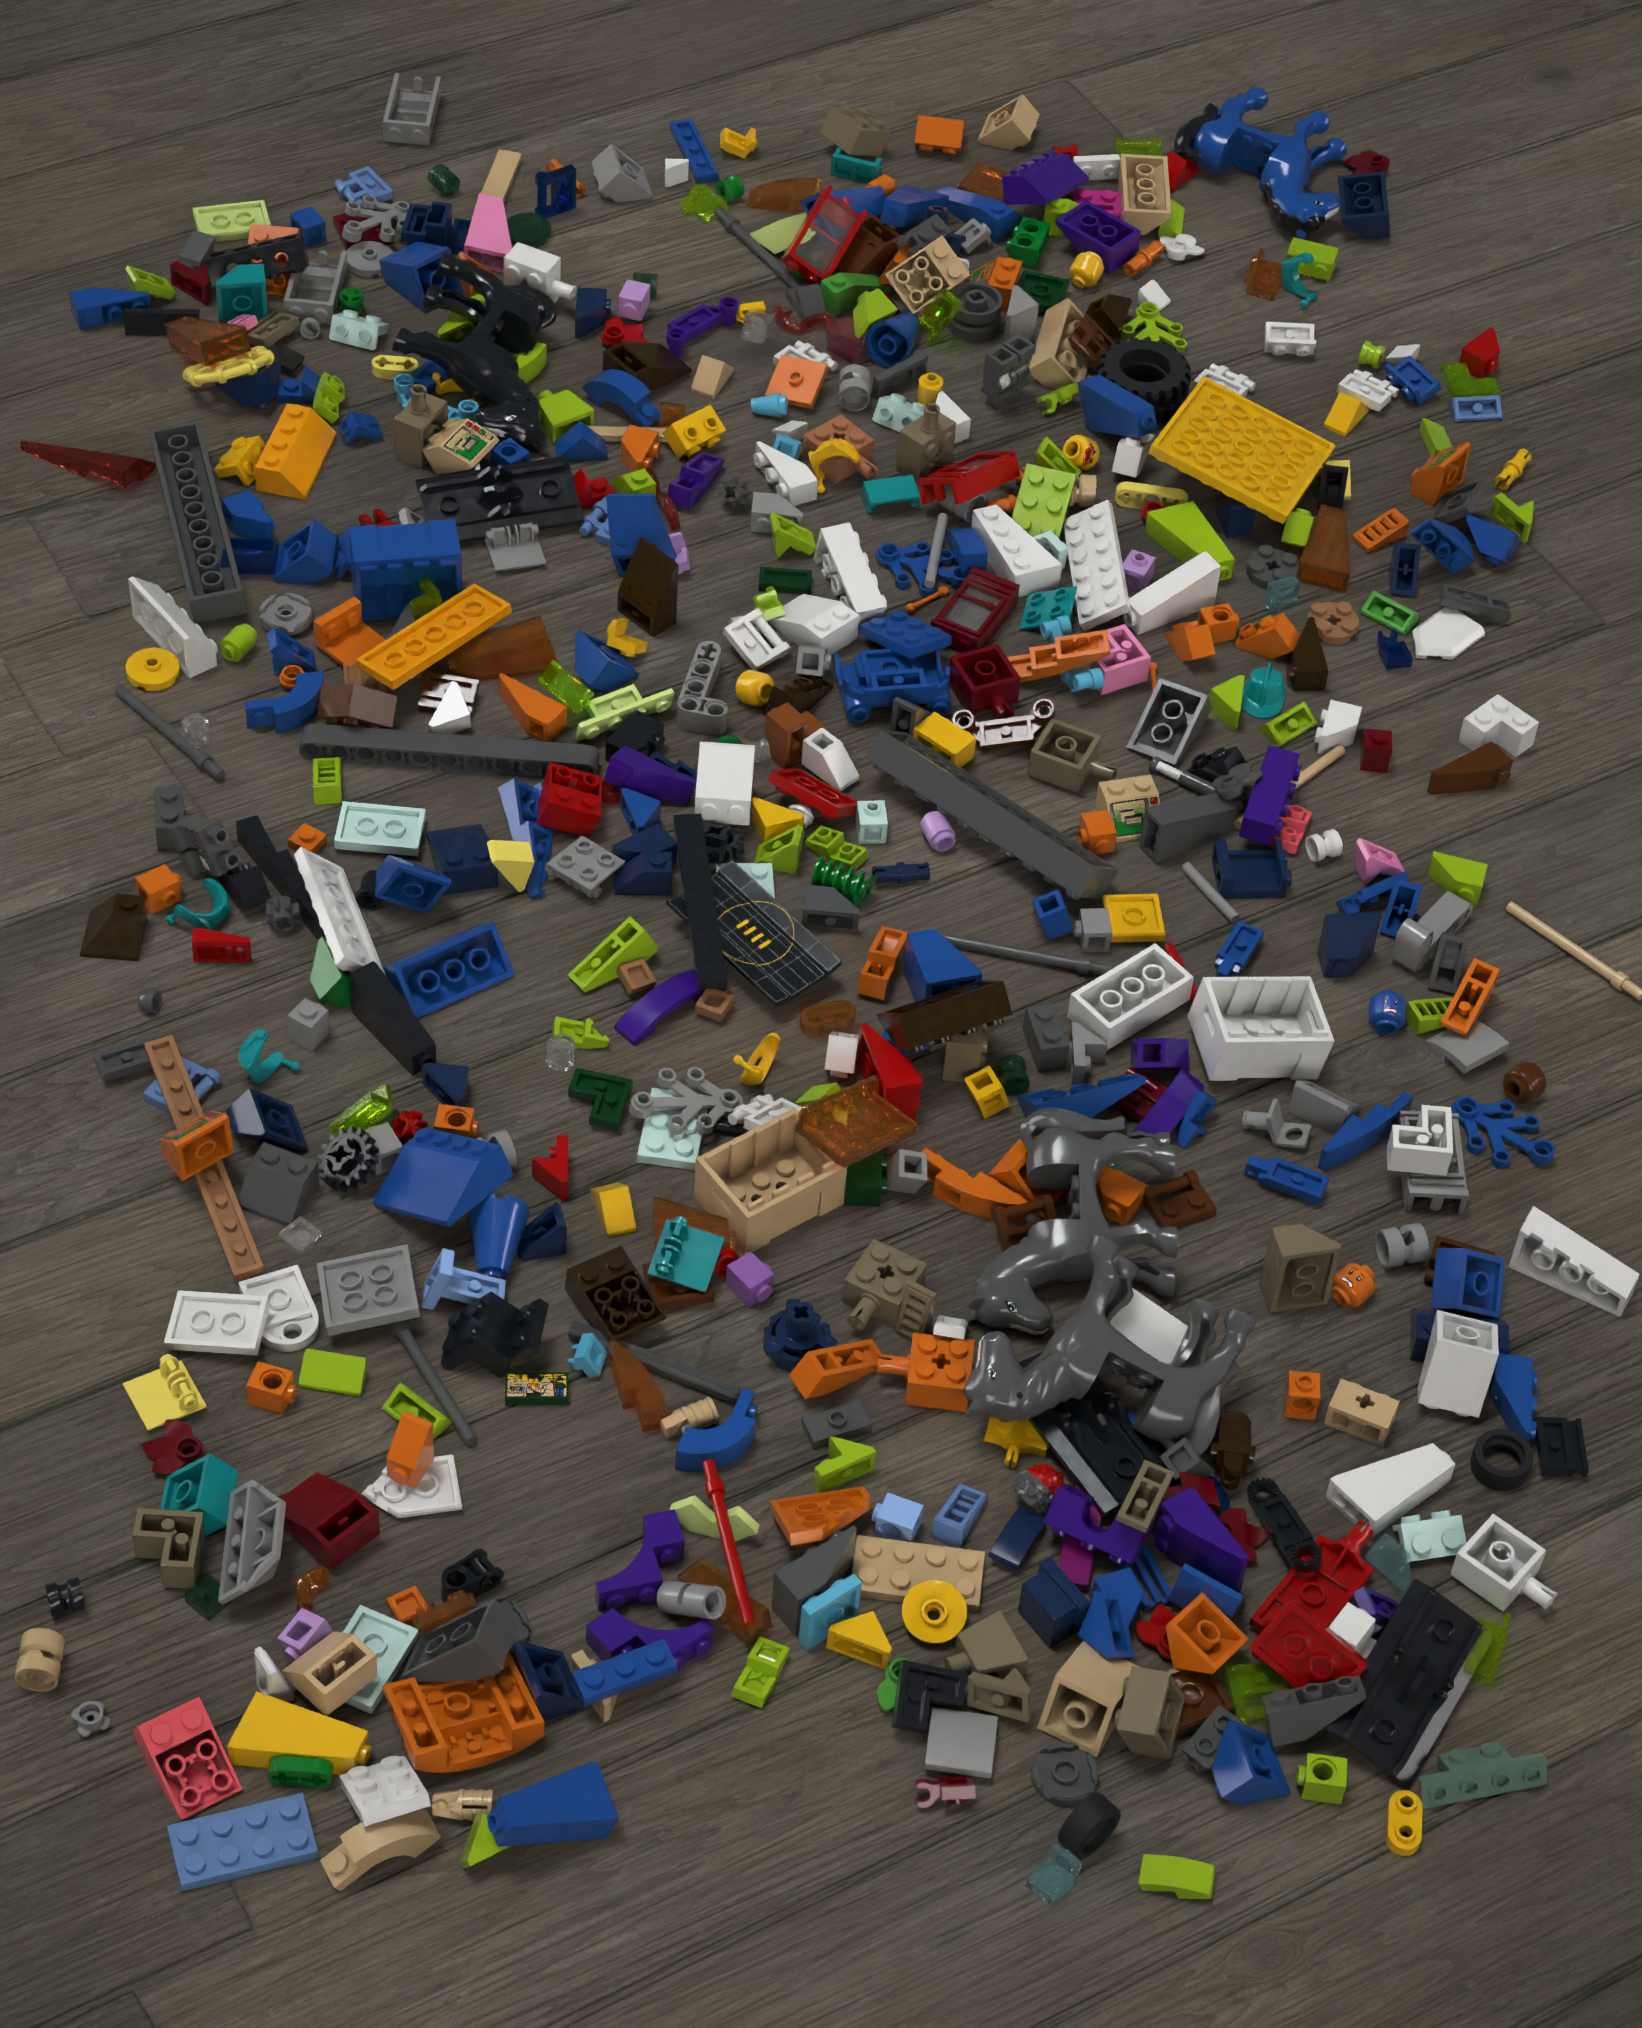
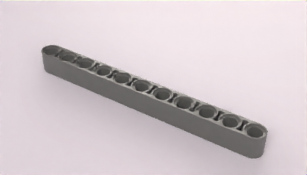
M327 724L306 725L303 728L299 746L300 755L308 760L341 757V763L544 779L550 762L597 775L600 756L599 751L595 747L582 744Z

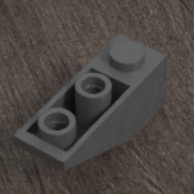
M1359 1675L1353 1677L1343 1676L1337 1680L1320 1684L1309 1683L1304 1687L1291 1690H1276L1271 1694L1261 1696L1267 1731L1273 1747L1307 1740L1367 1698Z

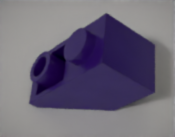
M1137 1038L1130 1040L1131 1067L1134 1069L1189 1068L1188 1039Z

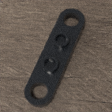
M1262 1477L1261 1480L1256 1478V1481H1251L1247 1488L1248 1502L1292 1568L1300 1573H1312L1318 1570L1323 1562L1321 1547L1315 1542L1313 1535L1285 1494L1281 1492L1278 1484H1275V1481H1271L1270 1478L1266 1480L1265 1477ZM1259 1491L1271 1492V1494H1268L1269 1497L1266 1495L1265 1498L1263 1496L1260 1498L1259 1495H1256ZM1302 1554L1314 1556L1312 1560L1308 1559V1562L1306 1560L1303 1562V1559L1299 1560V1556Z

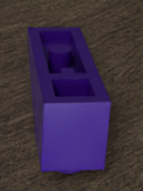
M626 745L611 756L604 780L622 789L627 788L649 797L686 806L690 803L697 782Z

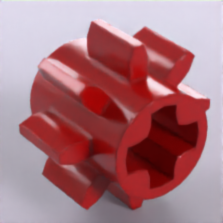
M402 1110L401 1115H398L393 1120L392 1129L396 1136L399 1137V1141L403 1146L414 1137L417 1131L426 1127L429 1128L428 1122L421 1119L423 1116L422 1112Z

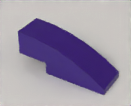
M704 451L697 454L681 467L680 476L669 483L666 502L690 510L709 489L724 465L725 459Z

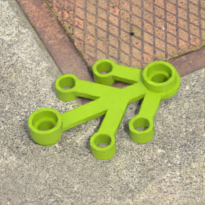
M1152 302L1141 303L1136 309V317L1128 324L1122 325L1120 331L1121 338L1127 341L1131 338H1138V340L1151 338V341L1156 342L1161 339L1175 347L1177 353L1181 352L1182 354L1186 352L1187 341L1180 338L1183 326L1160 316L1158 306ZM1145 323L1146 328L1135 336V330ZM1156 324L1168 329V332L1156 327Z

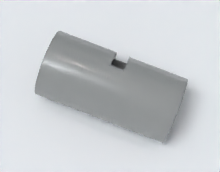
M669 1580L660 1586L657 1592V1604L664 1613L714 1620L721 1617L725 1611L726 1595L723 1589L718 1586Z

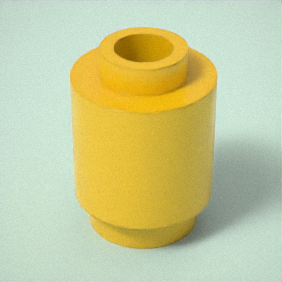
M927 373L919 378L918 403L926 406L928 403H936L938 392L943 391L944 381L942 377L935 373Z

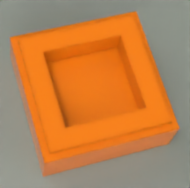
M416 1585L386 1598V1605L394 1619L404 1624L411 1625L430 1616V1608Z

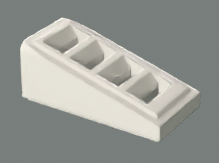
M261 1646L256 1648L254 1658L257 1687L260 1692L286 1702L294 1700L293 1690L267 1652Z

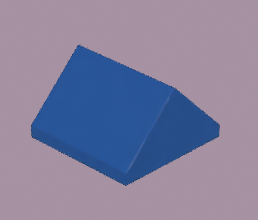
M1187 1564L1183 1565L1168 1598L1169 1601L1184 1609L1203 1592L1231 1621L1245 1600L1240 1593Z

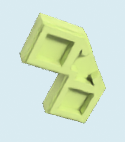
M695 1495L671 1504L670 1510L675 1509L678 1522L689 1532L721 1539L715 1513ZM740 1506L727 1510L735 1542L757 1534L760 1525Z

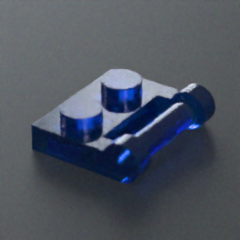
M572 164L548 173L538 172L535 174V184L537 185L536 218L547 219L576 208V168ZM551 184V205L547 206V185Z

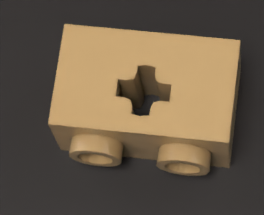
M1340 1379L1328 1406L1324 1424L1383 1447L1395 1420L1400 1401L1388 1395L1364 1388L1357 1383Z

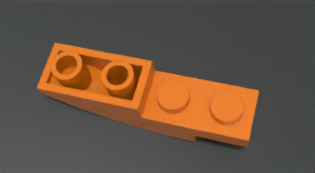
M927 1148L922 1151L927 1153V1181L934 1184L933 1196L948 1205L969 1214L993 1220L992 1208L999 1206L1007 1208L1028 1202L1020 1194L1014 1193L1000 1184L997 1179L989 1177L981 1171L973 1178L966 1171L946 1161L941 1155L935 1154ZM1027 1215L1007 1221L1008 1223L1023 1224L1026 1221Z

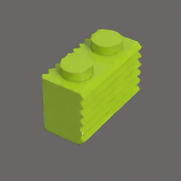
M1293 237L1286 260L1296 257L1301 253H1310L1313 255L1314 261L1311 263H1299V275L1303 274L1304 276L1308 275V277L1312 276L1317 279H1326L1327 282L1330 281L1337 263L1339 248Z

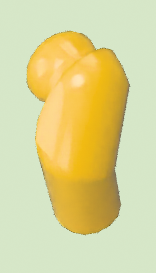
M764 301L741 304L736 314V319L741 323H746L754 314L765 313Z

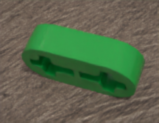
M276 1756L270 1759L267 1779L272 1784L278 1786L321 1789L331 1785L334 1766L330 1761L322 1758Z

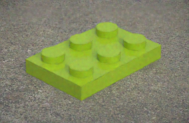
M1027 463L1012 519L1032 537L1051 530L1060 539L1076 482V474Z

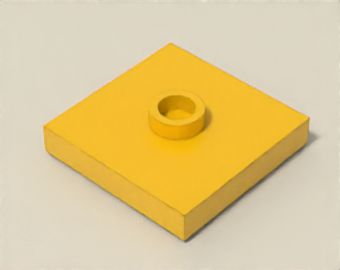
M1158 894L1102 896V907L1108 908L1112 928L1111 943L1165 941L1166 934Z

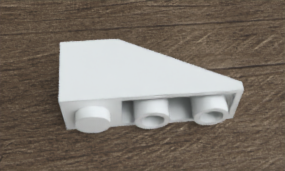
M1147 434L1139 438L1124 436L1118 442L1112 472L1136 478L1142 470L1155 435Z
M760 441L756 442V453L753 455L754 463L765 474L767 482L772 484L777 490V494H780L793 506L817 500L818 480L806 464Z

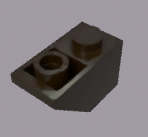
M1107 294L1090 303L1085 315L1088 314L1107 335L1113 336L1122 329V323L1129 313L1128 310L1132 300L1128 297Z

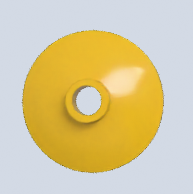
M927 1580L918 1583L906 1594L902 1604V1619L907 1630L916 1639L929 1644H942L954 1639L962 1631L967 1619V1606L962 1594L953 1585L941 1580ZM930 1611H936L940 1617L937 1620H931L927 1614Z

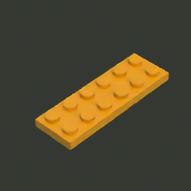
M474 583L357 658V668L395 690L511 614V604Z

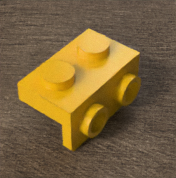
M260 435L249 438L240 437L234 440L230 450L221 456L220 462L213 470L217 477L223 478L238 475L244 486L250 485L255 479V466L266 446Z

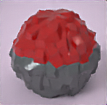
M1036 1464L1022 1470L1018 1474L1013 1491L1029 1506H1032L1038 1514H1044L1048 1512L1058 1487L1065 1484L1064 1475L1055 1471L1049 1464Z

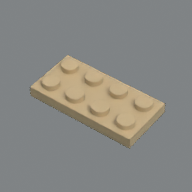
M857 1535L852 1574H855L862 1582L860 1598L903 1603L906 1594L918 1583L927 1580H941L953 1585L962 1594L966 1602L967 1612L978 1613L985 1552Z

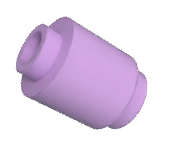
M931 811L924 815L920 822V828L930 846L938 852H945L951 849L956 842L955 832L946 816L940 811Z

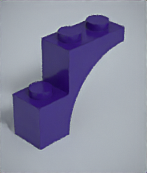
M675 1509L643 1516L642 1534L644 1541L636 1558L620 1573L596 1582L595 1601L598 1611L612 1608L616 1610L625 1605L639 1602L649 1603L657 1599V1592L663 1584L658 1564H671L677 1560L684 1559V1538Z
M612 1608L586 1625V1643L604 1661L665 1639L677 1663V1672H679L688 1661L696 1656L701 1657L710 1650L713 1645L714 1627L707 1619H704L699 1623L680 1629H651L627 1620Z

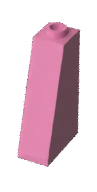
M479 193L464 245V253L487 269L503 273V258L512 249L503 198Z

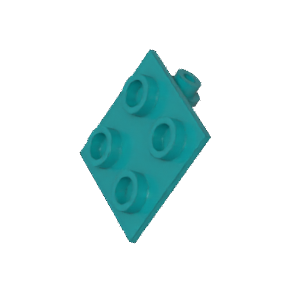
M1077 586L1028 594L1019 628L1020 631L1039 628L1041 623L1053 621L1055 617L1067 615L1071 622L1072 608L1076 603Z
M676 1216L675 1220L666 1219L647 1274L706 1293L725 1238L687 1225L688 1220L681 1216Z

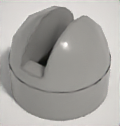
M307 317L302 321L300 325L302 336L306 339H315L319 336L320 324L315 318ZM308 324H311L315 328V330L313 331V329Z

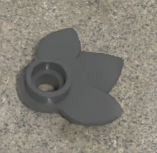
M1249 763L1238 764L1231 768L1227 775L1217 777L1213 781L1212 786L1218 791V794L1223 796V799H1233L1244 792L1243 786L1255 782L1263 775V772L1252 771V766Z

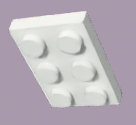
M178 1290L164 1340L166 1350L258 1355L271 1304L269 1297Z
M389 1756L382 1759L378 1764L368 1767L356 1766L351 1768L348 1773L339 1775L341 1787L364 1827L431 1806L428 1792L405 1756Z

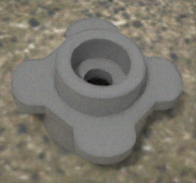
M87 1701L72 1711L71 1718L77 1722V1732L80 1736L88 1737L91 1732L99 1729L106 1730L110 1726V1719L104 1715L103 1703Z

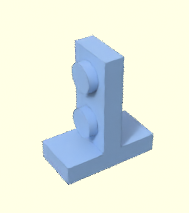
M443 1248L424 1282L421 1308L434 1310L440 1297L471 1304L476 1298H481L491 1291L504 1299L506 1280L453 1267L455 1251Z

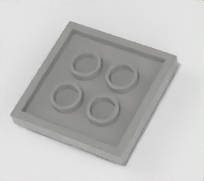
M408 1244L317 1263L328 1336L421 1317Z

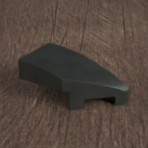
M285 345L266 347L267 350L274 353V360L281 361V371L289 377L293 375L305 358Z

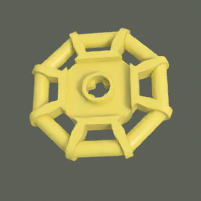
M255 346L239 351L231 349L227 354L217 357H205L200 360L199 364L187 367L183 371V378L194 387H200L205 383L213 382L224 384L227 380L238 376L256 374L259 368L264 365H271L275 356L272 351L267 350L264 346Z

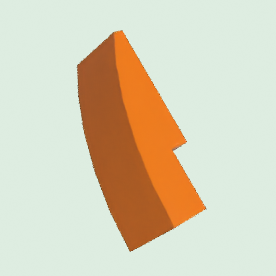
M886 926L880 928L868 951L867 961L860 972L857 987L858 994L881 1000L885 999L906 946L907 933L909 932Z

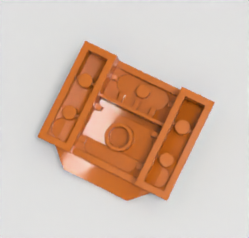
M510 1653L507 1654L504 1661V1668L495 1676L488 1675L477 1681L417 1682L416 1678L412 1677L383 1685V1692L393 1711V1717L404 1739V1747L415 1770L447 1773L482 1767L512 1756L544 1736L545 1722Z

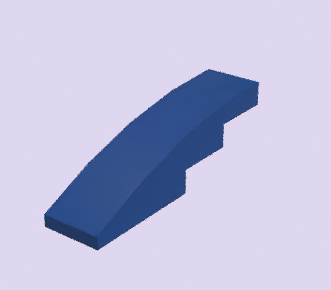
M1403 1091L1389 1108L1378 1103L1364 1119L1353 1114L1323 1147L1318 1168L1323 1171L1348 1161L1389 1135L1392 1125H1397L1400 1111H1410L1413 1096Z

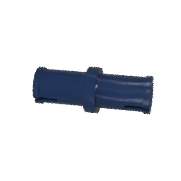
M897 862L896 865L873 866L874 884L886 882L905 884L906 881L929 880L930 868H927L929 863L905 865L904 862Z

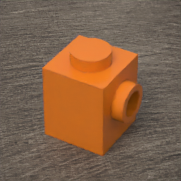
M1108 809L1081 813L1078 829L1079 844L1084 845V848L1095 855L1114 852L1117 831Z
M166 864L135 877L137 895L145 896L146 907L151 914L181 901L180 888L183 887L179 875L176 872L172 873Z

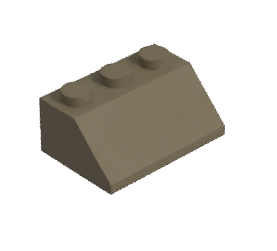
M1303 1224L1281 1225L1272 1228L1259 1281L1269 1313L1328 1304L1342 1249L1340 1243Z

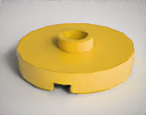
M152 647L139 650L128 658L125 665L127 680L136 688L138 686L144 687L145 691L164 690L172 686L176 682L175 679L180 675L178 658L172 652L163 648Z

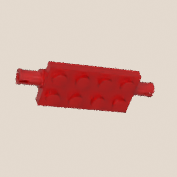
M1358 1521L1349 1534L1339 1540L1331 1541L1320 1534L1315 1542L1321 1547L1323 1562L1321 1567L1312 1573H1300L1292 1568L1250 1618L1249 1626L1261 1632L1293 1597L1329 1627L1348 1602L1351 1603L1355 1598L1353 1593L1362 1586H1365L1373 1576L1375 1568L1364 1562L1360 1555L1361 1548L1374 1535L1373 1528L1368 1524L1362 1531L1361 1528L1365 1525V1522ZM1303 1554L1300 1559H1303V1562L1304 1560L1308 1562V1559L1312 1560L1314 1556ZM1251 1650L1254 1658L1258 1660L1260 1657Z

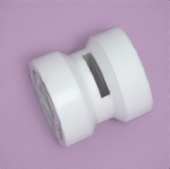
M1335 829L1324 831L1322 835L1313 834L1306 837V852L1313 862L1322 861L1326 856L1336 857L1342 854V840Z

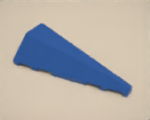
M513 778L498 787L513 841L530 842L535 863L526 884L529 897L531 899L542 898L545 896V892L542 890V883L548 875V872L545 871V863L550 860L554 828L537 824L538 801L543 783L540 782L532 787Z

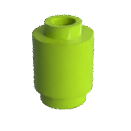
M248 624L235 626L219 643L222 656L229 661H240L256 644V631Z

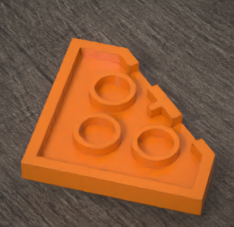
M864 1486L770 1501L771 1514L790 1545H795L796 1547H809L814 1542L823 1541L872 1509L871 1496Z

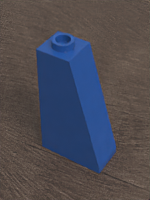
M903 185L885 198L881 223L903 228L919 225L927 220L929 206L947 207L949 195Z
M881 186L830 192V195L837 200H840L842 197L848 198L851 201L848 207L857 214L865 209L868 211L867 216L870 214L875 216L881 214L884 200L887 198ZM820 193L800 201L807 215ZM818 214L812 224H817L819 229L834 239L844 233ZM815 231L821 245L829 242V240Z
M1098 374L1077 382L1087 430L1136 438L1158 430L1154 407L1150 403Z
M590 1762L500 1797L487 1819L488 1828L493 1833L497 1847L605 1839L619 1820L598 1763Z

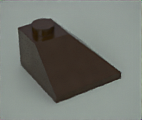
M115 894L92 909L89 914L80 957L138 961L148 920L145 896Z

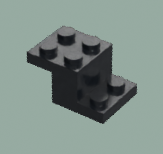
M492 1291L481 1298H476L471 1304L461 1310H456L451 1315L448 1321L449 1331L447 1339L442 1346L441 1365L451 1370L466 1360L471 1359L497 1377L501 1376L538 1354L549 1304L538 1298L532 1303L524 1305L519 1310Z

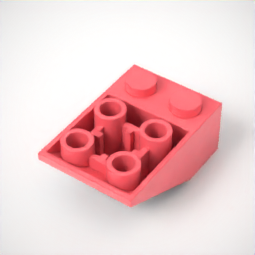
M200 1697L188 1701L132 1730L147 1765L180 1821L243 1790Z

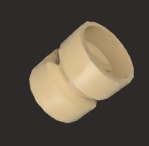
M1082 474L1079 478L1076 477L1069 506L1072 507L1074 503H1077L1079 507L1090 508L1094 506L1096 475Z
M35 1628L24 1632L19 1649L20 1657L17 1660L14 1675L15 1682L22 1688L30 1691L44 1692L54 1689L58 1685L60 1676V1662L63 1660L65 1649L64 1637L56 1631L45 1628Z

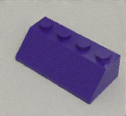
M1055 150L1045 151L1042 156L1033 157L1032 161L1023 162L1021 167L1011 168L1009 173L1002 176L1005 204H1048L1088 183L1089 177L1066 154H1057Z

